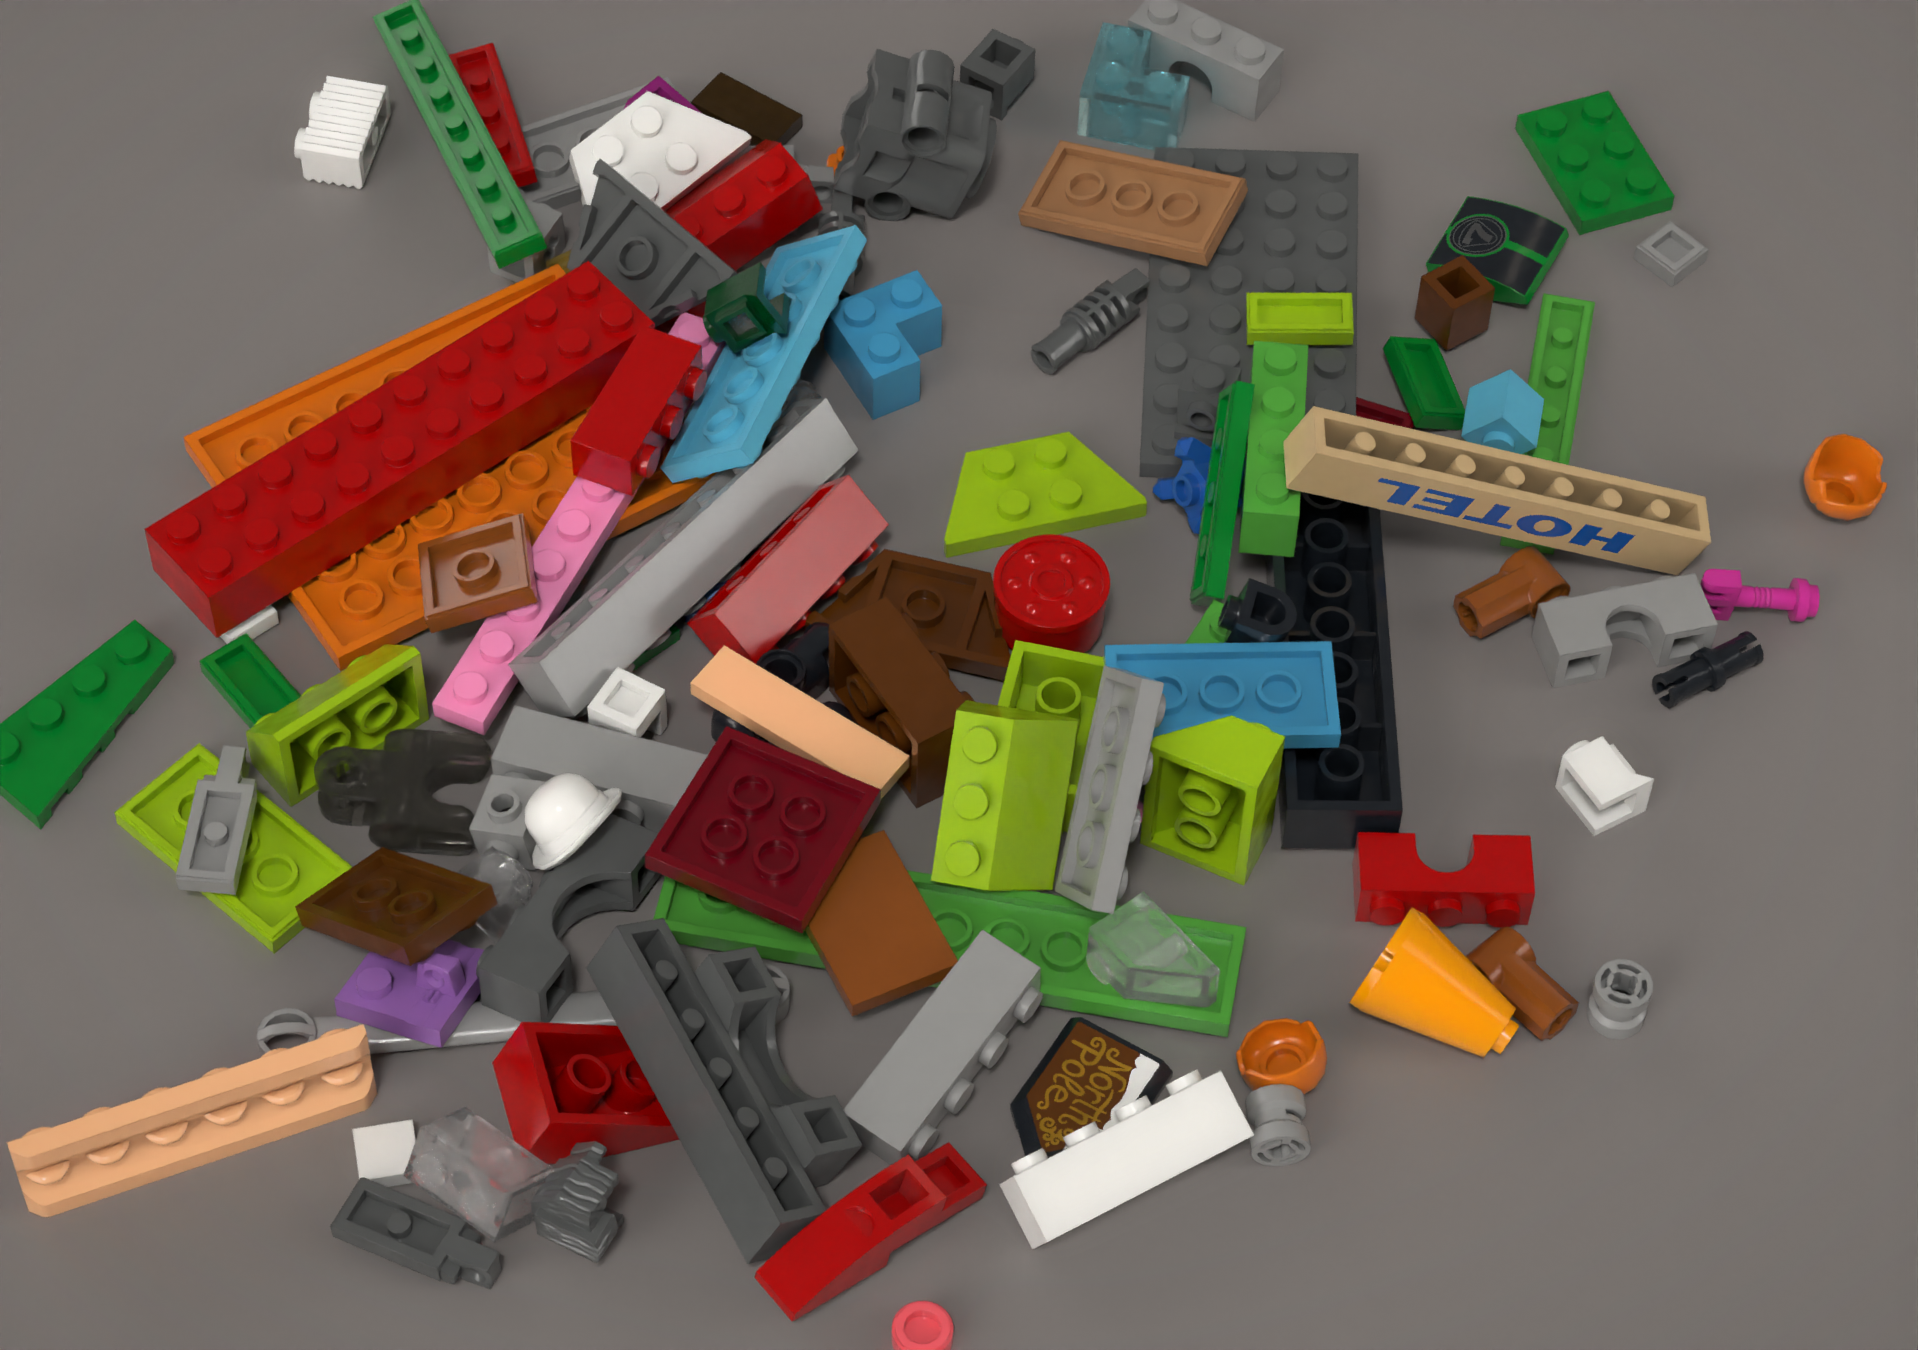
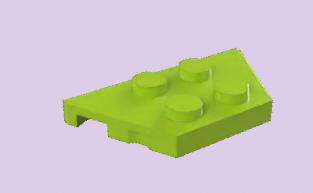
M1069 431L966 452L944 537V554L946 558L1016 544L1021 540L1037 535H1059L1145 517L1147 501L1145 496Z

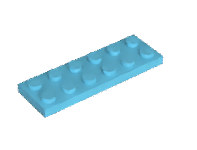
M856 225L776 248L766 267L764 295L768 300L784 292L789 297L790 309L787 334L773 333L737 353H734L727 343L725 344L707 378L701 397L695 401L660 467L672 483L696 477L704 478L712 473L732 468H745L759 458L763 450L762 445L768 433L782 414V406L789 392L801 377V369L811 349L818 343L820 332L830 312L837 306L839 295L848 277L857 267V260L867 239Z

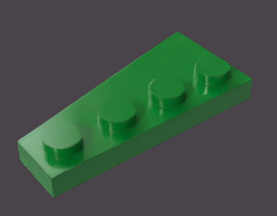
M133 620L0 723V795L41 830L53 816L51 808L64 792L70 794L83 778L82 770L97 751L103 753L116 737L114 730L127 714H134L175 664L172 650L139 622Z

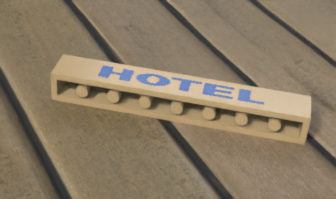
M1315 406L1310 409L1283 442L1287 489L1677 576L1711 543L1706 497Z

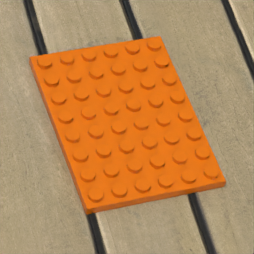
M556 264L184 436L185 449L213 488L564 276L566 273L559 264ZM592 405L287 594L340 671L346 669L356 658L362 655H369L385 644L395 645L428 629L424 616L418 554L419 543L523 513L529 526L532 548L577 477L573 475L570 440ZM676 437L673 440L670 439L660 454L659 463L654 474L649 479L645 478L607 540L685 503L716 473H712L704 478L696 477L672 483L660 469Z

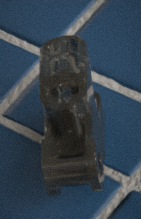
M397 729L389 732L385 736L383 750L358 749L349 746L334 747L325 751L317 759L314 766L315 783L319 788V810L332 823L346 826H370L369 839L380 848L384 847L396 852L459 857L469 855L476 849L469 830L474 814L470 809L462 805L441 803L433 798L432 795L439 789L451 784L472 785L480 782L489 771L493 752L489 744L481 736L472 733L420 729ZM344 764L349 765L350 773H345ZM340 799L345 800L344 808L340 806Z

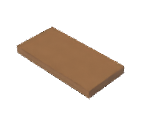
M1060 140L1018 215L1021 226L1208 266L1243 202L1248 188L1245 178Z

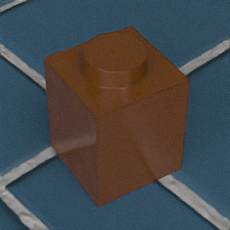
M1461 255L1421 276L1414 318L1448 351L1488 330L1495 287L1464 255Z

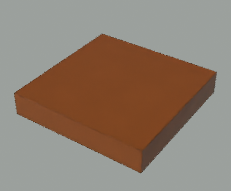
M523 513L418 544L424 616L431 634L538 602L529 526Z

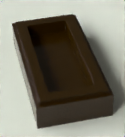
M722 72L691 101V104L704 115L746 131L752 137L749 144L751 146H756L765 139L785 145L803 127L802 114Z

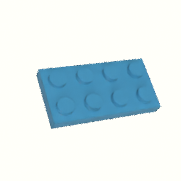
M1331 641L1104 645V666L1128 670L1164 683L1162 693L1166 698L1165 714L1159 727L1154 728L1152 740L1159 735L1232 715L1250 723L1263 724L1273 732L1285 736L1284 748H1339L1341 728Z

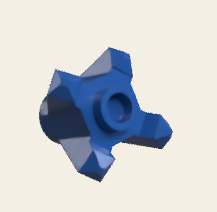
M1181 437L1177 442L1174 455L1182 460V466L1177 476L1159 478L1152 488L1153 493L1161 500L1175 499L1177 504L1186 511L1192 532L1199 534L1211 448L1194 437ZM1244 464L1237 508L1242 504Z

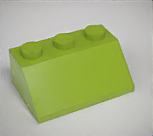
M385 644L369 655H362L356 658L345 670L324 683L311 686L300 698L276 713H269L263 716L252 728L245 731L252 765L286 803L292 807L428 721L430 718L421 653L414 646Z
M966 700L956 710L931 881L987 891L1053 890L1080 719Z
M1231 715L1154 737L1149 750L1153 754V769L1149 781L1145 784L1140 844L1244 886L1272 833L1285 736L1273 732L1263 724L1250 723Z

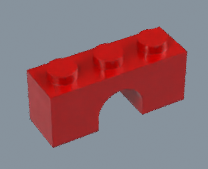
M1357 833L1352 862L1355 922H1374L1383 926L1395 925L1400 922L1402 923L1413 907L1419 912H1423L1436 926L1449 927L1456 924H1489L1496 928L1528 925L1535 897L1531 836L1473 834L1466 867L1455 872H1440L1431 869L1419 858L1416 849L1415 833Z

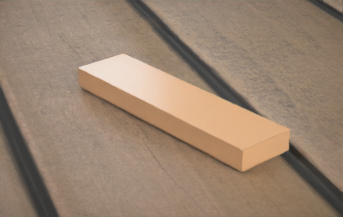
M725 645L690 683L691 695L781 749L881 789V799L909 768L910 756Z

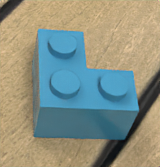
M918 270L839 300L837 306L830 312L824 324V349L872 420L920 401V359L918 356L941 347L942 304Z

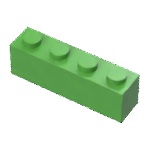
M1254 341L1249 383L1255 384L1244 457L1238 553L1294 557L1300 515L1301 491L1286 488L1283 442L1305 417L1309 345Z

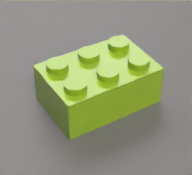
M1015 640L998 706L1080 719L1063 831L1068 832L1104 668L1103 657Z

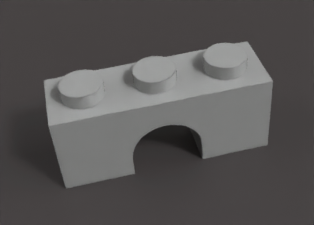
M1145 0L1128 20L1125 62L1168 82L1184 62L1191 63L1200 68L1209 78L1212 85V103L1253 122L1257 120L1279 92L1284 49L1177 0Z
M1692 573L1676 577L1662 576L1651 582L1625 587L1610 586L1599 592L1574 597L1559 596L1548 602L1538 603L1531 637L1552 688L1605 678L1613 647L1612 639L1630 638L1639 641L1648 648L1658 668L1687 662L1690 660L1692 653L1703 647L1711 649L1718 623L1696 574Z

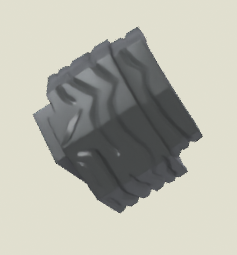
M596 1141L576 1143L570 1151V1156L559 1158L553 1167V1172L549 1173L546 1182L541 1185L530 1202L538 1235L595 1263L599 1262L616 1235L618 1227H621L624 1223L623 1214L606 1207L607 1198L613 1192L614 1187L617 1186L619 1178L617 1173L599 1164L607 1148Z

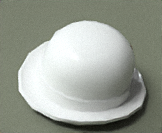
M563 773L552 777L541 785L530 797L525 807V825L530 835L536 841L532 854L534 868L550 870L562 864L574 854L621 801L622 790L611 788L601 791L581 775Z

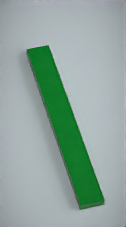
M409 0L373 16L372 18L498 268L501 269L546 249L547 245L539 227L420 0Z

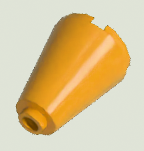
M1413 907L1349 1002L1358 1008V1011L1483 1058L1490 1049L1501 1054L1519 1027V1024L1510 1019L1516 1008L1423 912L1421 913Z

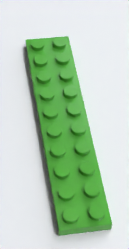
M907 870L957 960L961 958L983 929L1041 968L1040 991L1043 993V998L1039 1004L1040 1006L1228 1037L1246 927L1115 905L1114 914L1090 910L1064 896L1028 890L987 891L931 881L932 874ZM665 876L654 919H665L678 944L723 952L756 947L760 957L764 959L826 969L805 930L803 933H799ZM942 981L930 985L929 987L937 988Z

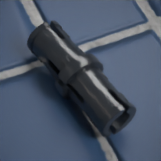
M1744 631L1737 637L1713 649L1703 647L1692 653L1689 661L1664 673L1655 675L1652 679L1655 694L1670 688L1668 690L1669 694L1661 697L1659 701L1667 708L1674 707L1677 703L1704 689L1710 692L1715 691L1725 685L1726 678L1762 663L1763 650L1760 644L1745 651L1747 645L1755 642L1757 638L1751 632Z

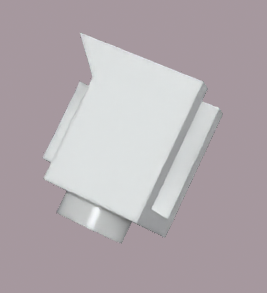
M1601 736L1591 742L1588 740L1577 742L1564 753L1555 788L1591 834L1596 836L1646 811L1654 778L1635 774V770L1615 745H1609L1604 737Z

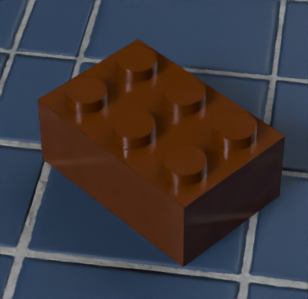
M886 596L829 624V691L838 703L843 704L849 709L854 723L910 756L909 768L898 779L897 783L917 809L944 795L956 710L966 700H974L968 692H960L950 680L948 668L942 657L935 651L931 653L920 640L917 626L910 615L906 612L900 614Z

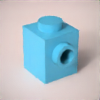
M1509 369L1469 388L1461 437L1467 442L1519 454L1537 448L1544 399L1516 373Z

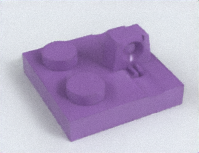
M448 939L438 946L429 958L414 963L412 966L369 951L335 997L336 1014L339 1017L442 1048L481 993L479 978L476 976V967L484 950L470 948Z

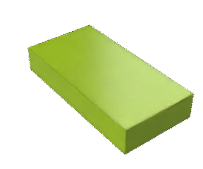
M1246 293L1247 345H1254V341L1302 345H1353L1352 293Z

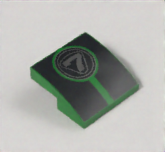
M1467 196L1426 262L1429 273L1464 255L1495 287L1493 301L1528 305L1568 239L1569 234L1567 228L1532 211L1499 201Z

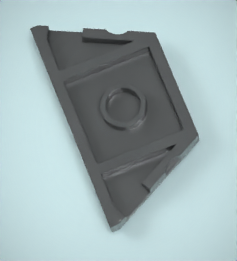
M602 159L597 161L593 174L598 177L591 205L584 204L579 221L580 234L576 242L573 243L567 268L570 271L589 260L655 323V327L705 302L708 289L738 274L737 271Z

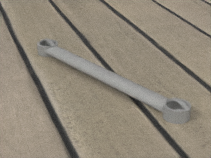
M765 964L779 992L782 994L776 1013V1025L785 1018L789 1011L790 984L787 976L779 968L771 964ZM598 990L571 993L549 1022L617 1026ZM482 1001L474 1002L443 1047L508 1041L521 1021L482 1005ZM284 1008L273 1011L264 1017L258 1026L256 1037L262 1056L271 1051L267 1047V1043L277 1035L298 1034L308 1038L307 1042L318 1039L328 1031L349 1029L362 1023L337 1015L310 1018L307 1013L298 1009ZM364 1024L370 1054L440 1048Z

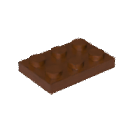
M381 847L299 903L295 908L302 926L412 966L414 963L429 958L438 946L458 932L465 931L474 926L480 916L498 903L492 885Z

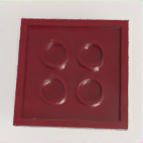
M726 726L645 853V867L787 928L803 933L881 803V789Z

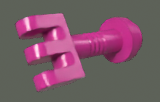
M1708 569L1701 579L1700 585L1716 620L1729 621L1734 607L1787 610L1788 617L1793 622H1804L1807 617L1814 618L1818 612L1819 588L1817 585L1809 584L1807 579L1793 578L1789 588L1753 587L1742 585L1740 570Z

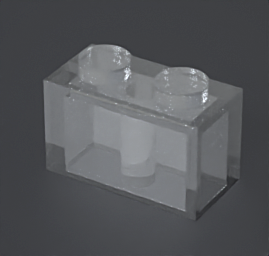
M465 1106L420 1128L403 1176L490 1240L496 1242L535 1222L530 1202L541 1185L546 1182L549 1173L553 1172V1168Z

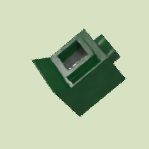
M761 262L707 290L705 312L703 315L704 327L713 341L716 343L725 341L734 353L773 333L787 334L790 299L785 292L771 300L767 299L764 295L766 268Z

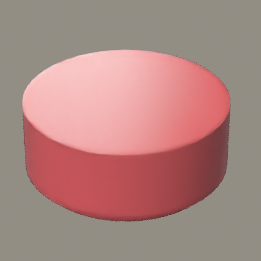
M915 1301L905 1305L896 1313L892 1322L891 1339L894 1350H951L953 1344V1322L950 1315L943 1307L929 1301Z

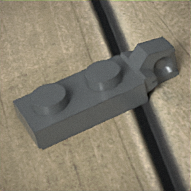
M360 1177L330 1226L333 1237L438 1281L442 1279L444 1282L455 1284L460 1276L467 1282L491 1289L502 1271L499 1252L479 1244L481 1241L480 1234L468 1227L467 1220L364 1177Z

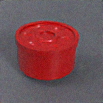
M1046 534L1021 540L1004 552L994 570L993 593L999 625L1002 627V637L1006 640L1007 645L1013 650L1015 640L1081 653L1090 650L1101 636L1105 618V606L1110 594L1108 568L1102 557L1093 548L1068 536Z

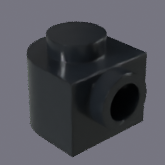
M1249 578L1238 597L1232 595L1227 597L1219 616L1218 627L1227 630L1224 643L1283 642L1296 622L1297 612L1293 601L1286 593Z

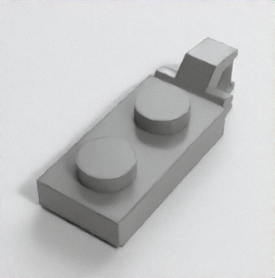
M223 745L217 774L204 775L203 780L198 779L176 872L178 890L236 895L257 802L256 779L248 778L250 763L246 761V747Z

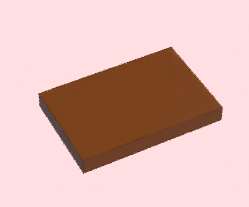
M881 830L858 839L805 928L808 937L852 1017L943 981L958 962L885 831Z

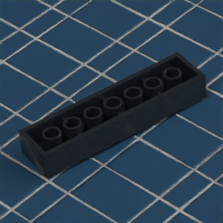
M1301 492L1294 557L1265 555L1267 585L1286 593L1296 608V622L1283 642L1331 641L1341 739L1339 748L1283 749L1278 784L1281 847L1355 849L1358 832L1399 833L1403 812L1380 509Z

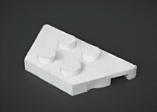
M647 91L571 149L569 161L575 181L579 183L582 192L581 202L583 206L584 204L591 205L598 177L593 174V170L597 161L602 159L661 209L666 211L749 146L752 137L746 131Z

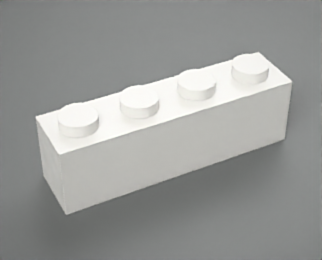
M1198 1069L1167 1084L1166 1088L1170 1096L1151 1105L1147 1095L1114 1111L1119 1120L1115 1125L1100 1132L1094 1121L1063 1137L1068 1148L1048 1158L1044 1148H1041L1012 1163L1011 1166L1016 1175L999 1185L1032 1250L1254 1136L1221 1070L1202 1079Z

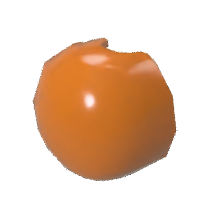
M1847 434L1826 437L1810 456L1804 471V485L1811 503L1815 504L1816 509L1826 516L1845 521L1870 515L1881 501L1882 494L1887 488V483L1882 482L1880 474L1883 464L1882 455L1865 440Z
M1281 1018L1264 1020L1246 1033L1239 1050L1236 1051V1059L1240 1074L1252 1091L1268 1085L1285 1084L1295 1086L1305 1095L1316 1088L1324 1076L1327 1053L1324 1039H1322L1312 1021L1307 1020L1300 1023L1297 1020Z

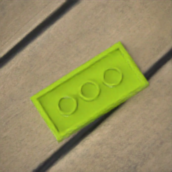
M200 743L197 744L114 813L117 824L177 872L198 779L203 780L204 775H216L220 759ZM256 790L257 802L236 895L210 892L200 893L275 954L305 928L300 922L295 906L345 873L352 866L261 792Z

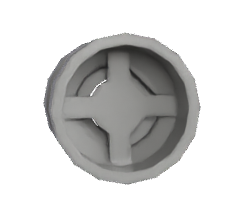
M1626 959L1611 960L1599 968L1593 982V992L1589 997L1587 1005L1589 1023L1599 1034L1607 1038L1620 1040L1630 1038L1640 1031L1644 1024L1647 1006L1653 993V981L1650 973L1642 965Z
M1274 1084L1260 1087L1246 1097L1247 1120L1251 1125L1255 1126L1254 1136L1250 1137L1251 1156L1256 1162L1268 1166H1286L1297 1163L1310 1154L1309 1131L1301 1122L1306 1116L1305 1095L1300 1089L1291 1085Z

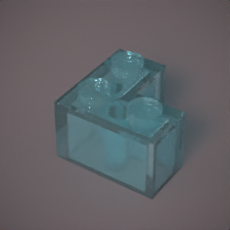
M1106 22L1102 23L1080 91L1077 135L1155 150V147L1178 148L1187 118L1190 76L1149 69L1152 31Z

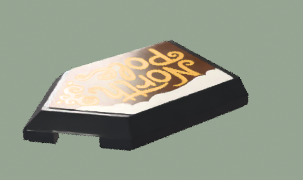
M1083 1017L1070 1018L1010 1104L1014 1125L1018 1130L1025 1156L1041 1148H1044L1048 1158L1068 1148L1063 1137L1094 1121L1100 1132L1115 1125L1119 1120L1114 1111L1147 1095L1151 1105H1153L1172 1078L1173 1071L1164 1060Z

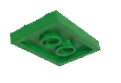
M1609 91L1517 115L1515 130L1579 235L1672 210L1674 194Z

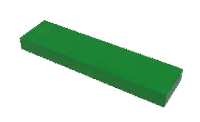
M1236 380L1219 393L1190 593V601L1193 605L1209 607L1213 600L1220 602L1225 597L1255 384Z

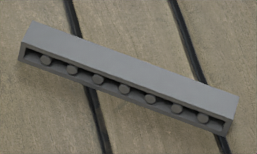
M827 398L793 402L773 424L762 445V453L753 464L741 469L732 468L717 472L508 664L540 712L559 717H569L570 719H576L587 714L588 705L617 667L631 673L635 668L633 662L645 650L653 649L662 644L671 635L669 628L678 619L692 614L701 608L707 600L705 594L717 583L730 579L742 567L740 561L751 551L759 549L776 532L775 529L786 518H789L820 485L833 481L844 473L845 467L843 465L859 450Z

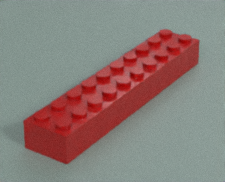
M588 260L145 528L153 570L212 634L218 638L593 405L642 325L655 329V323Z

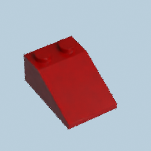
M521 1022L492 1062L520 1163L556 1164L559 1158H566L571 1155L570 1151L576 1143L596 1141L604 1145L607 1151L602 1156L603 1158L680 1140L618 1026Z

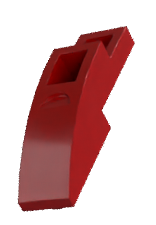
M949 1142L917 1161H914L908 1154L855 1188L804 1227L756 1271L754 1278L793 1322L884 1268L892 1251L983 1197L987 1184Z

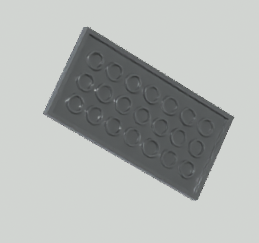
M1155 147L1154 160L1245 178L1248 192L1208 266L1150 254L1139 477H1176L1182 466V460L1174 456L1179 440L1174 438V431L1177 425L1178 388L1189 357L1242 368L1241 381L1249 383L1254 345H1247L1246 293H1352L1353 345H1309L1305 415L1315 406L1356 416L1358 153Z

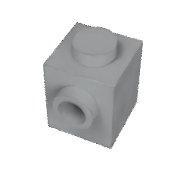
M491 775L469 828L482 863L505 870L514 867L536 871L532 861L536 841L530 835L525 825V807L533 793L545 781Z

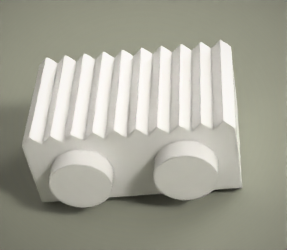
M327 76L323 90L321 92L315 91L312 95L308 127L300 128L295 139L294 153L296 158L301 159L305 179L308 181L314 179L318 183L325 181L327 184L334 182L338 186L344 184L348 188L354 186L358 190L363 187L391 116L387 85Z

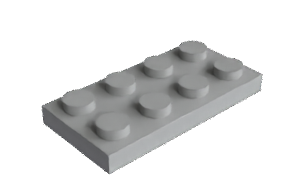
M1104 666L1055 892L1090 910L1114 914L1116 901L1123 897L1127 887L1128 870L1124 864L1129 843L1136 839L1139 832L1141 815L1137 808L1142 785L1149 781L1152 773L1153 754L1149 750L1154 728L1159 727L1165 714L1166 698L1162 693L1163 682L1128 670Z

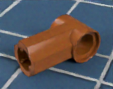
M1528 546L1509 557L1498 574L1455 595L1453 607L1465 632L1470 637L1477 636L1481 639L1527 614H1530L1535 619L1538 603L1548 602L1559 596H1569L1571 588L1535 546Z
M1507 926L1501 927L1466 955L1473 965L1516 1008L1513 1016L1541 1041L1547 1038L1551 1040L1576 1014L1579 1002L1536 964L1533 949L1527 940L1516 930Z

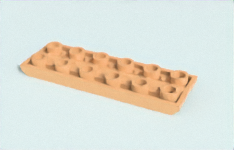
M364 1024L349 1029H334L324 1033L316 1040L289 1049H273L262 1055L259 1059L232 1068H216L207 1072L199 1079L172 1088H156L147 1092L142 1098L112 1108H96L87 1112L82 1118L52 1128L39 1127L27 1132L21 1138L7 1142L28 1211L41 1217H51L367 1110L377 1095L367 1032Z

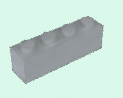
M514 705L492 755L491 762L493 774L546 782L557 775L570 773L581 775L601 791L619 788L622 790L621 801L611 814L659 833L708 754Z
M983 929L843 1109L862 1146L890 1165L908 1154L911 1158L914 1157L917 1160L927 1155L939 1135V1130L936 1127L946 1113L950 1111L956 1114L961 1110L974 1089V1084L971 1081L981 1067L985 1065L991 1068L996 1064L1008 1045L1009 1038L1006 1037L1007 1033L1017 1020L1023 1023L1027 1022L1038 1008L1043 998V993L1040 991L1041 968Z

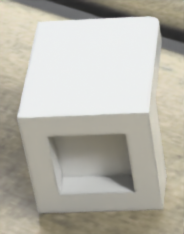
M619 667L614 670L587 707L590 725L642 737L645 731L649 730L657 735H661L667 727L666 690Z

